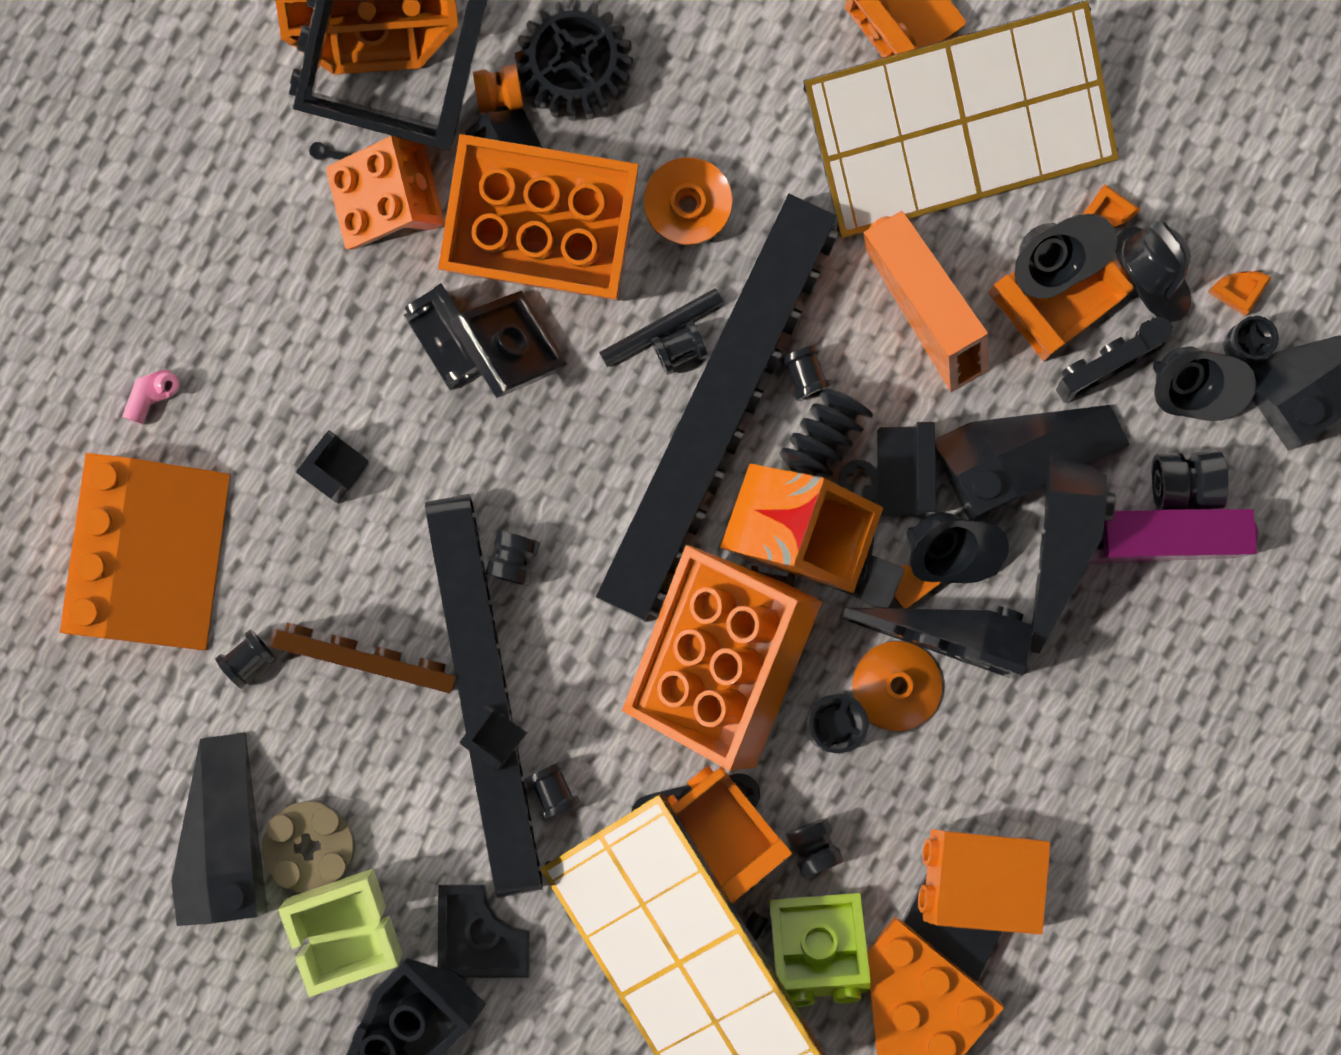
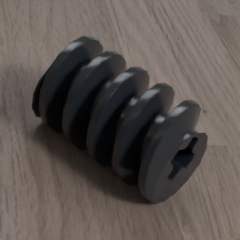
M823 389L820 397L825 405L815 403L810 408V412L815 420L803 418L800 422V427L806 435L793 433L790 437V441L796 450L782 448L779 453L792 472L817 476L819 473L831 477L834 472L826 461L831 459L842 462L844 459L837 450V445L852 447L854 444L846 433L848 429L862 433L864 430L856 419L857 416L873 417V413L853 397L840 391Z

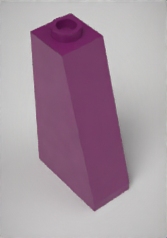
M1254 509L1115 511L1113 521H1104L1102 539L1088 564L1226 559L1256 555V543L1259 533L1255 523Z

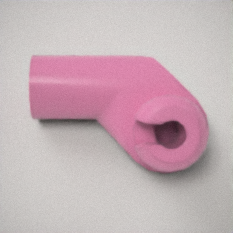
M159 370L137 379L122 417L143 425L151 404L170 398L178 392L180 383L177 376L169 370Z

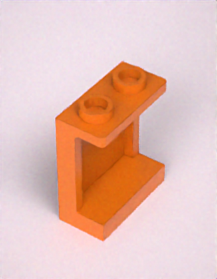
M1110 260L1097 273L1052 298L1038 299L1026 295L1018 287L1014 272L1010 275H1005L996 282L988 294L1044 362L1127 297L1134 288L1130 283L1131 279L1121 263L1117 260Z
M708 765L687 782L692 788L688 794L679 801L672 794L667 800L729 900L733 903L792 853L753 807L724 768L721 766L714 772Z
M931 829L930 838L925 840L922 852L923 864L927 866L926 885L921 886L918 896L919 911L923 913V921L939 926L1043 935L1051 842L1024 837L1014 838Z

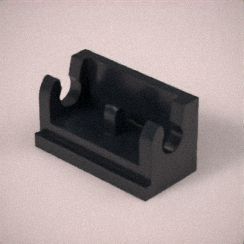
M442 283L405 307L407 313L404 314V317L450 391L480 373L450 324L452 319L460 314Z

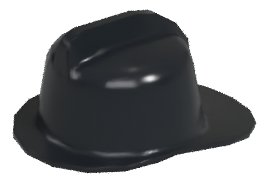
M1078 214L1057 224H1041L1031 229L1024 236L1020 244L1019 256L1015 262L1014 275L1018 287L1031 297L1038 299L1052 298L1097 273L1109 263L1116 252L1118 238L1115 228L1106 218L1101 216Z
M1163 220L1156 221L1145 229L1140 227L1125 228L1117 235L1116 255L1128 273L1139 297L1147 309L1156 317L1163 316L1165 319L1168 318L1169 322L1180 321L1188 314L1191 305V291L1185 280L1191 259L1190 248L1187 242Z
M1193 346L1179 347L1169 352L1162 361H1154L1153 370L1156 373L1154 389L1156 403L1164 412L1175 416L1205 421H1223L1236 416L1244 410L1255 393L1256 379L1254 371L1245 361L1234 356L1203 351Z
M937 512L922 519L917 526L908 527L906 531L911 549L909 564L912 573L921 581L962 584L979 582L991 577L998 571L1008 556L1009 541L1006 533L996 524L985 521L963 520L952 513Z

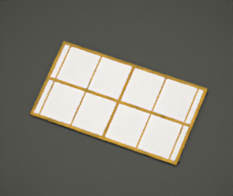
M1087 0L803 80V90L807 96L834 213L837 215V231L840 232L841 238L865 232L879 218L884 216L891 217L900 211H903L907 218L910 219L1119 159V150L1116 146L1091 17V7Z
M663 793L652 796L651 800L556 859L545 862L544 866L540 868L654 1055H826Z

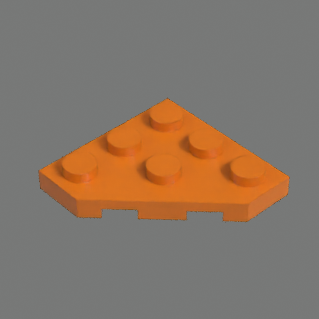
M896 915L867 948L877 1055H965L1004 1009L1002 1002Z

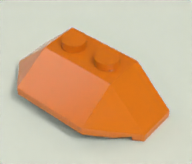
M275 0L281 39L290 46L293 45L297 48L303 24L310 26L314 8L307 7V0ZM334 0L320 66L333 75L420 69L459 26L456 0Z

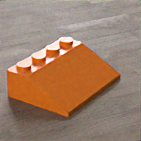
M459 134L438 269L446 273L619 302L639 164Z
M85 453L59 633L207 651L231 474L129 457Z
M686 545L622 711L729 771L756 768L822 601L784 582Z

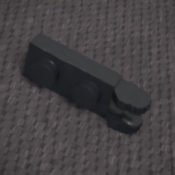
M1163 316L1152 317L1151 321L1147 320L1139 326V330L1135 333L1134 338L1125 342L1123 337L1117 338L1099 351L1102 356L1088 364L1085 359H1081L1061 372L1063 378L1056 388L1063 403L1071 402L1155 354L1157 350L1160 351L1173 333V326H1171L1168 318L1165 319Z

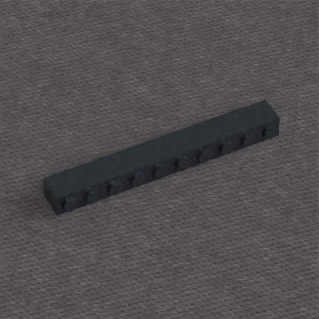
M788 193L596 594L597 600L645 623L649 614L658 617L667 592L662 590L669 573L674 575L684 551L681 547L687 534L691 533L696 536L707 514V511L700 508L707 492L716 495L724 479L726 471L719 468L726 452L735 455L743 439L745 431L738 428L745 412L754 415L762 399L764 390L757 387L763 374L766 372L773 375L781 359L783 351L776 347L784 332L792 335L802 314V311L795 307L802 293L811 295L821 274V271L814 269L821 253L829 257L840 232L833 229L837 215Z

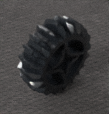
M578 0L573 1L572 10L565 11L563 3L558 1L555 4L556 14L551 16L547 10L542 8L539 12L542 23L539 24L528 20L526 26L530 35H519L518 44L524 50L517 51L514 55L515 62L521 65L517 70L519 81L526 82L523 86L526 96L536 95L534 102L538 109L545 107L551 101L550 114L553 117H557L562 107L567 108L568 119L571 121L575 120L576 109L583 108L585 117L590 119L593 117L592 105L597 103L600 110L606 112L609 110L606 96L608 95L614 100H620L622 91L617 85L627 86L630 84V75L626 70L634 67V61L632 57L626 54L632 51V44L630 40L622 39L625 35V28L622 24L612 26L614 19L610 11L598 18V5L592 3L587 11L583 12L581 10V3ZM567 31H584L590 33V35L582 39H576L571 37ZM552 39L555 43L557 54L548 61L549 66L540 72L538 68L540 54L545 45ZM565 48L576 59L581 58L583 71L574 62H567ZM608 49L611 56L609 66L604 75L596 81L591 66L600 58L599 53ZM565 81H574L582 89H562L553 85V83L555 82L559 85Z

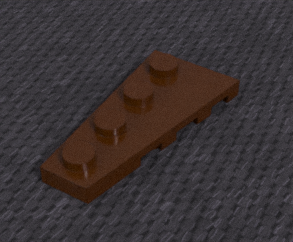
M288 622L285 631L272 628L268 642L270 647L451 694L455 676L444 673L446 668L444 663L421 657L418 666L400 662L402 652L376 646L374 654L356 650L358 641L333 634L329 643L312 638L314 629Z

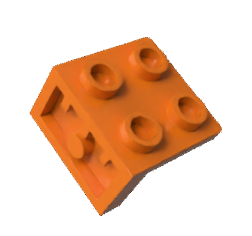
M846 0L844 7L882 58L947 40L962 30L966 24V20L951 0Z
M389 136L326 168L346 249L355 250L404 227L433 230L445 225L424 144L396 136Z

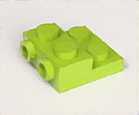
M860 893L769 900L774 971L796 1007L810 1006L815 1003V997L832 995L835 1003H854L861 1000V993H869L871 981Z

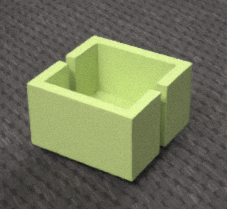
M374 869L286 898L278 909L291 948L294 949L301 946L307 936L310 943L302 946L295 957L309 997L398 967L403 952L390 915L381 918L387 906Z

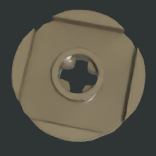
M304 801L285 807L269 820L262 841L263 860L274 881L283 888L299 893L338 881L346 873L355 853V839L349 822L337 810L317 801ZM304 834H310L312 841H319L321 844V850L313 853V860L311 861L306 860L304 853L297 852L296 846L303 842Z

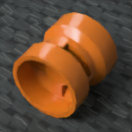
M517 64L503 66L499 72L493 73L487 69L473 71L480 115L495 112L498 107L504 106L510 110L524 108Z

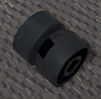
M1221 451L1194 452L1190 459H1185L1182 453L1156 454L1154 456L1151 467L1153 502L1156 510H1186L1189 504H1192L1196 510L1225 508L1228 499L1229 480L1226 460Z
M843 694L825 696L813 703L807 712L805 721L807 736L813 745L822 751L834 754L851 752L860 746L867 735L869 725L867 713L860 702L851 696Z

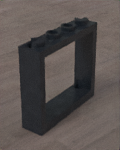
M307 0V7L314 8L310 26L303 24L299 36L297 51L304 52L301 70L294 68L290 79L289 94L295 96L292 109L451 151L488 0L467 1L438 125L314 92L334 0Z

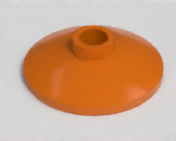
M694 157L677 158L663 164L649 179L644 193V210L650 225L661 237L680 245H696L712 239L724 228L732 210V192L726 177L713 164ZM685 198H691L696 202L697 206L693 211L685 212L680 208V202Z
M903 641L886 642L872 648L859 661L853 676V696L866 711L868 721L874 725L890 731L910 730L927 721L937 709L942 695V678L937 664L922 648ZM895 677H901L907 683V689L901 695L895 694L891 690V681Z

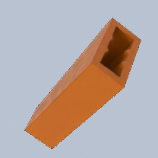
M900 211L891 217L884 216L876 220L864 232L866 252L949 391L953 392L988 372V332L905 213Z

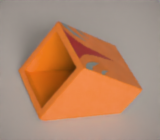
M750 463L720 548L748 561L854 593L883 507L825 478Z

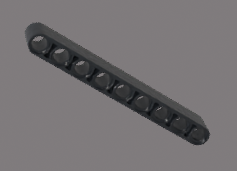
M469 493L425 502L426 518L465 732L468 731L486 705L493 706L513 721L509 695L504 690V688H507L500 648L497 649L496 644H499L492 604L489 605L488 600H491L485 574L484 560L481 561L480 559L483 555L476 517L472 516V513H475L471 495ZM518 747L504 767L498 771L469 751L492 880L497 898L543 890L541 870L538 871L537 868L540 866L533 826L529 825V822L532 820L525 782L521 781V777L524 776Z

